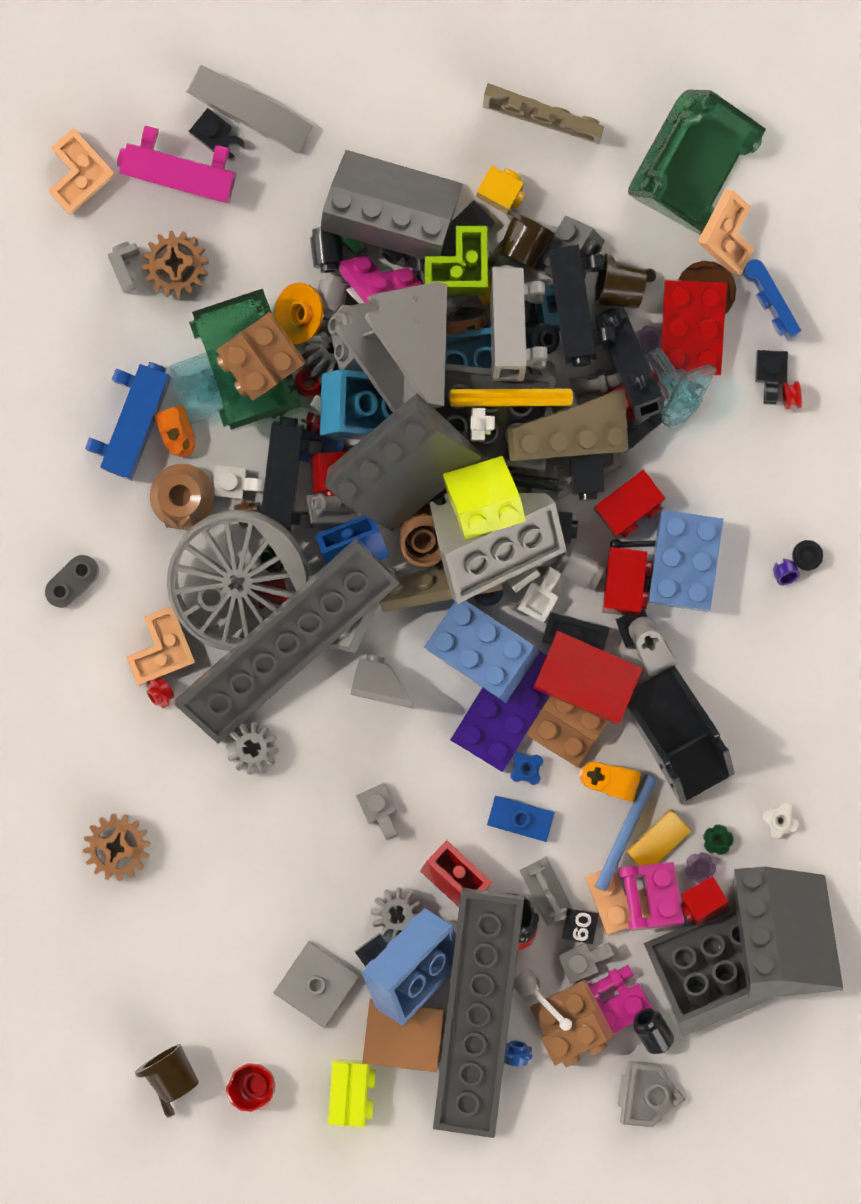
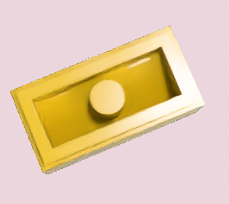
M669 809L625 852L639 866L658 864L691 830L672 809Z

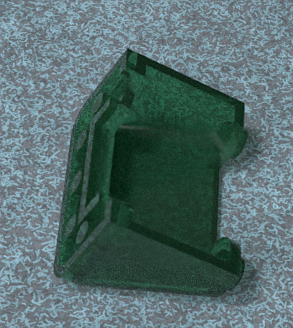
M686 90L674 103L632 179L628 194L640 203L701 235L715 209L712 207V204L739 155H747L757 151L762 143V136L766 128L712 90Z
M263 288L193 311L194 320L189 322L194 338H201L222 399L223 408L219 409L218 412L223 426H230L231 431L304 412L292 373L252 401L249 396L244 398L240 395L234 384L237 379L231 371L225 372L219 366L216 359L219 356L216 350L222 344L268 312H271Z

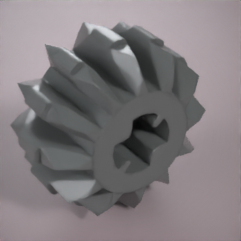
M322 331L305 343L301 356L306 363L302 368L311 372L310 378L315 376L320 384H322L323 373L339 370L334 356L331 334L328 335Z

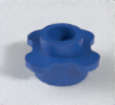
M522 752L516 753L513 756L515 765L514 770L510 774L511 779L514 782L522 780L528 781L531 785L538 784L541 780L539 769L543 764L542 757L540 755H534L533 757L525 756ZM526 765L530 767V770L527 772L524 771V766Z
M510 1041L506 1044L504 1062L516 1067L526 1066L528 1060H531L533 1056L531 1054L532 1047L527 1046L522 1041Z

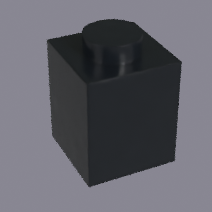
M603 454L571 456L572 495H579L580 501L597 500V494L604 493Z

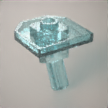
M660 347L656 348L647 355V360L661 381L658 382V386L667 400V404L662 412L663 424L672 428L685 423L692 413L700 407L703 396L717 369L708 364L688 372L683 369L676 370L663 349Z
M210 350L169 365L190 424L234 409L240 396L234 384L237 379L231 371L225 372L219 366L216 359L219 354L216 351Z

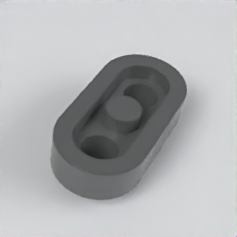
M78 555L71 559L47 583L45 588L47 601L59 608L70 606L98 578L99 567L97 562L87 555ZM80 565H86L88 568V572L84 576H79L77 573V568ZM59 586H63L66 590L65 595L61 598L55 595V590Z

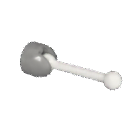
M530 969L522 971L514 979L513 988L523 996L534 995L560 1022L562 1030H570L572 1027L571 1020L564 1018L538 991L540 988L538 977Z

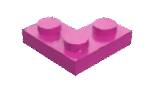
M367 255L340 262L339 272L364 303L372 302L368 300V296L423 285L409 267L382 274Z

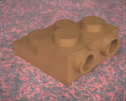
M268 312L216 350L219 354L216 357L219 366L225 372L231 371L237 379L234 383L237 391L244 398L249 396L252 401L306 363L271 312Z
M549 696L526 736L578 768L608 721Z
M586 980L545 998L564 1018L571 1020L572 1027L568 1031L560 1028V1022L540 1001L530 1006L544 1034L540 1039L554 1066L563 1062L564 1066L568 1067L582 1059L581 1053L589 1050L591 1055H594L608 1047L606 1042L614 1035Z

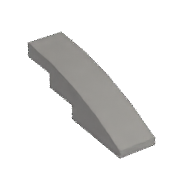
M203 65L199 66L186 93L235 122L248 126L266 138H272L295 153H300L313 128V125Z

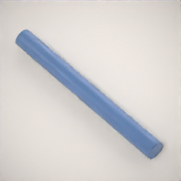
M649 775L645 776L595 884V887L599 890L606 892L657 780Z

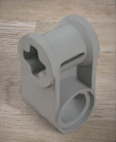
M639 617L632 621L629 626V635L650 679L678 665L666 640L664 641L651 618Z

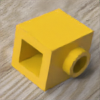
M491 165L477 190L476 197L507 214L508 210L512 208L518 210L526 194L522 192L524 183L520 181L521 176L507 168L502 171Z

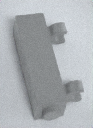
M510 265L492 267L490 277L492 381L523 382L527 366L534 369H544L548 359L547 347L526 349L524 301L535 304L543 303L545 282L533 281L524 283L523 268H514Z

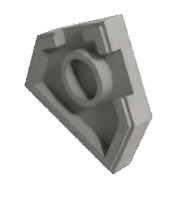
M627 1061L626 1075L621 1076L618 1106L622 1107L620 1123L623 1125L654 1127L662 1120L661 1118L672 1108L680 1105L685 1098L674 1086L660 1065Z

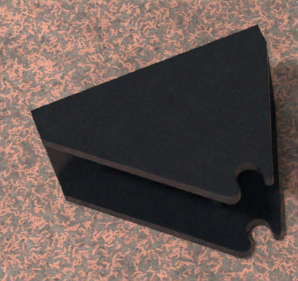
M675 666L635 687L627 705V710L680 804L735 774L729 749L723 743L719 731Z

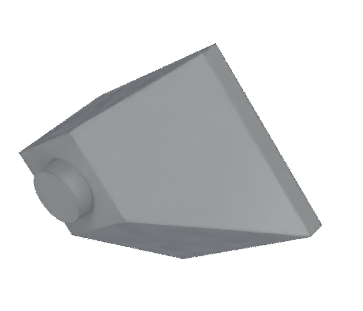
M367 654L366 660L359 658L351 695L412 708V699L390 665L384 664L385 658Z

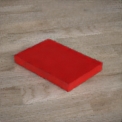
M557 631L533 689L619 725L643 668Z

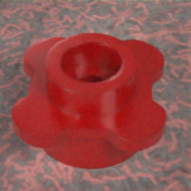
M159 678L156 681L152 679L146 684L148 688L146 691L147 695L155 706L159 705L164 709L170 705L169 701L174 699V694L164 679Z

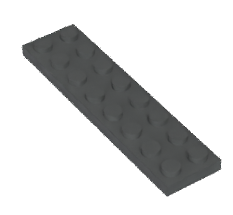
M356 538L174 700L175 706L219 744L399 585L398 577Z
M462 888L433 1129L495 1138L525 896Z

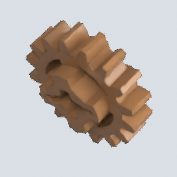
M173 230L169 231V238L164 239L161 234L157 235L159 243L156 245L149 242L148 245L152 250L151 253H143L142 255L144 259L149 261L148 264L142 265L143 271L150 272L145 277L147 283L155 281L153 290L158 292L163 288L164 296L167 298L171 295L172 291L175 292L178 299L182 297L183 290L192 295L193 290L191 286L195 284L198 287H202L203 284L199 277L208 276V272L202 266L209 264L208 258L200 257L205 252V248L203 246L195 248L198 242L197 238L193 237L187 241V234L182 231L179 238L175 237ZM179 245L188 248L194 256L184 255L180 252ZM167 247V252L164 256L156 259L158 254ZM174 253L179 262L183 263L178 265L177 277L171 266H168L173 263ZM194 270L192 276L184 282L183 278L189 271ZM157 273L168 275L172 284L161 280Z
M116 813L111 814L110 822L101 817L99 818L100 827L95 825L89 827L94 833L93 836H84V840L90 843V847L82 849L83 853L91 854V858L86 861V864L95 863L97 865L94 870L95 874L100 873L102 870L105 871V880H110L112 875L116 874L117 880L122 881L123 873L125 872L130 878L135 876L133 868L136 867L142 870L144 865L140 862L141 858L147 859L150 857V854L144 852V847L150 846L151 842L143 841L142 838L148 832L147 830H137L140 823L138 820L132 824L128 823L129 815L125 814L121 821H118ZM117 826L112 836L108 838L100 836L107 828ZM129 831L134 835L137 846L131 845L127 837ZM120 838V845L124 847V851L118 852L114 857V849L109 847V845ZM97 848L103 850L106 856L105 863L99 858ZM122 858H134L129 865L117 868Z

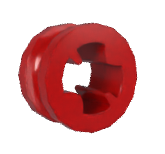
M794 381L793 385L783 382L782 396L785 410H789L791 406H796L797 409H800L802 407V395L799 381Z

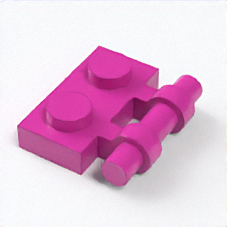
M628 965L619 970L614 968L607 972L609 974L607 977L594 984L592 982L588 983L613 1034L632 1024L635 1015L639 1011L652 1008L639 983L628 989L623 981L634 976ZM615 986L619 994L603 1002L599 995Z

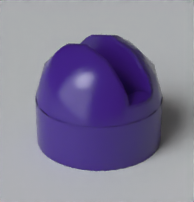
M785 558L782 559L783 563L778 564L776 562L773 567L774 577L781 586L793 583L800 576L796 564Z

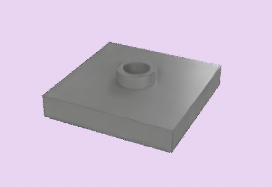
M308 941L273 993L325 1028L359 978V975Z

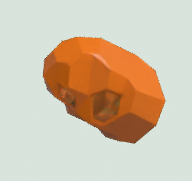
M183 405L175 406L155 414L154 417L166 449L171 454L183 458L192 455L196 446L195 435L185 407Z

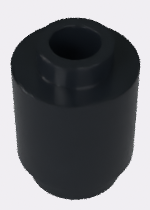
M320 227L313 229L310 244L314 268L320 269L321 273L338 271L340 262L344 261L340 235L320 230Z
M529 323L525 325L526 349L547 347V355L557 349L560 336L558 330L553 325L547 323Z
M646 1008L635 1015L633 1020L634 1030L646 1050L651 1054L666 1052L674 1042V1035L661 1013L652 1008Z

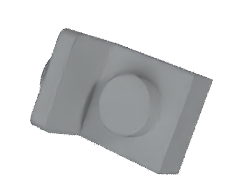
M124 242L112 248L113 252L107 255L123 293L135 289L132 280L137 279L131 262L124 263V260L140 254L136 243L130 245L129 242Z

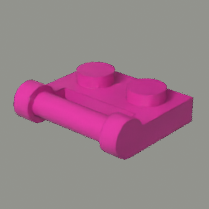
M674 862L627 866L619 869L620 879H624L630 920H628L629 931L676 926L684 923ZM643 877L650 918L642 917L636 878Z

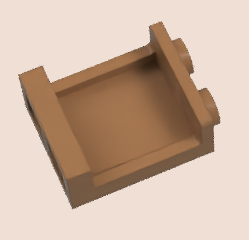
M370 998L362 1064L437 1072V1064H441L443 1047L440 1046L441 1033L444 1034L446 1015H443L444 1007L421 1006L402 1026L376 1009L373 1000Z

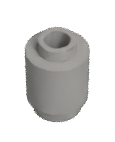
M327 275L326 279H320L317 292L323 303V320L329 321L342 305H346L348 297L346 290L350 286L344 283L345 278Z
M573 549L570 554L564 552L557 566V569L562 573L561 578L581 588L587 589L589 587L593 590L597 587L605 570L604 567L599 565L598 561Z

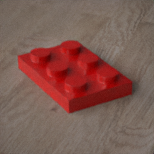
M665 279L660 373L721 375L727 292L726 282Z

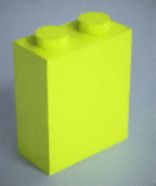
M503 456L443 474L448 497L465 540L526 522L520 495Z

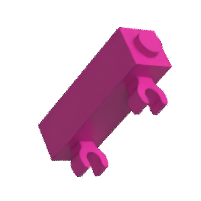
M144 126L140 146L127 143L126 148H121L119 151L117 166L121 167L120 174L230 203L237 176L236 172L225 170L230 148L216 145L212 164H203L154 150L159 129Z

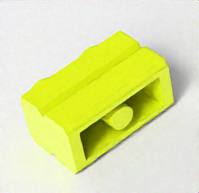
M333 1059L328 1116L329 1125L365 1127L366 1119H372L374 1101L368 1100V1088L375 1087L376 1069H370V1064H362L361 1060Z

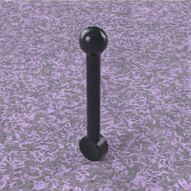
M612 539L610 541V547L614 548L655 546V540L620 541Z

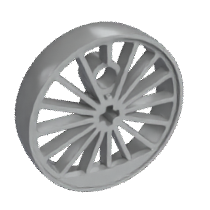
M228 510L202 519L184 534L174 549L169 562L167 589L176 617L190 634L211 647L230 651L243 639L228 636L236 598H238L245 638L250 632L244 599L261 623L265 618L251 596L273 612L278 606L256 590L287 598L295 593L256 582L290 577L297 591L309 581L307 562L299 543L283 525L258 512ZM230 522L248 524L239 564H237ZM218 524L225 525L232 566L208 528ZM254 525L266 540L246 566L244 563ZM202 533L224 568L192 546L190 542L198 534ZM269 544L276 553V556L251 570L250 568ZM183 551H189L218 573L180 565ZM279 560L286 570L285 572L254 576ZM178 571L212 580L206 581L204 584L179 587ZM234 575H236L237 578H241L242 576L245 578L242 584L243 586H241L239 583H232ZM209 589H215L219 592L221 599L216 603H211L206 600L204 592ZM199 591L197 596L198 603L187 608L181 594ZM231 596L224 632L221 635L207 627ZM200 607L206 611H213L204 625L191 614Z

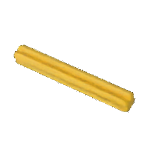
M452 389L449 392V404L452 407L570 406L573 404L572 389Z

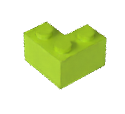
M456 226L455 256H425L424 284L433 282L447 284V296L486 295L488 289L487 226Z

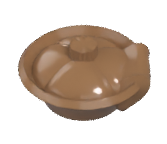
M189 464L169 466L162 470L152 483L150 490L151 507L159 520L165 523L166 528L189 530L196 523L206 518L213 507L214 489L208 476L195 466Z

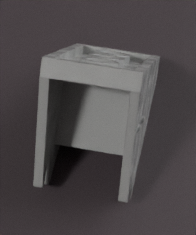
M433 282L368 296V300L372 302L338 309L339 313L348 316L349 324L336 326L337 334L393 413L416 393L426 404L431 405L434 409L444 406L447 284Z
M448 493L444 495L447 502L444 505L430 502L438 546L452 599L457 604L566 552L556 503L546 493H519L526 522L467 540L464 538Z

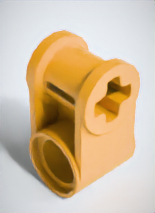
M591 761L582 766L579 777L583 785L592 790L634 802L642 772L617 765L611 766ZM595 767H598V773L602 774L601 780H595L594 784H591L592 780L590 777H587L588 771H594Z

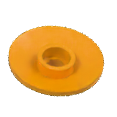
M293 283L281 292L275 305L274 318L293 344L306 343L318 333L322 325L324 315L323 303L314 287L306 283Z

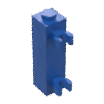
M149 362L148 366L139 364L135 376L120 369H115L111 380L122 386L129 387L128 396L109 445L89 437L85 447L87 451L104 457L100 466L104 471L131 481L133 480L155 422L154 415L159 412L171 381L169 374L165 373V367Z

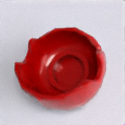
M247 1063L233 1071L229 1084L226 1086V1093L230 1103L240 1111L253 1112L263 1109L272 1100L275 1092L276 1083L272 1072L262 1064Z

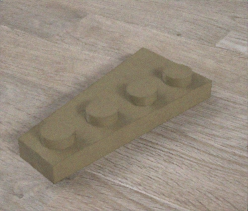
M487 83L483 108L596 144L600 143L604 126L599 125L597 119L588 116L580 118L570 114L566 109L551 107L535 99L527 98Z
M624 389L610 392V394L508 429L510 461L629 451Z
M443 563L398 578L400 584L379 603L382 612L451 600L452 596ZM503 582L480 594L503 590Z

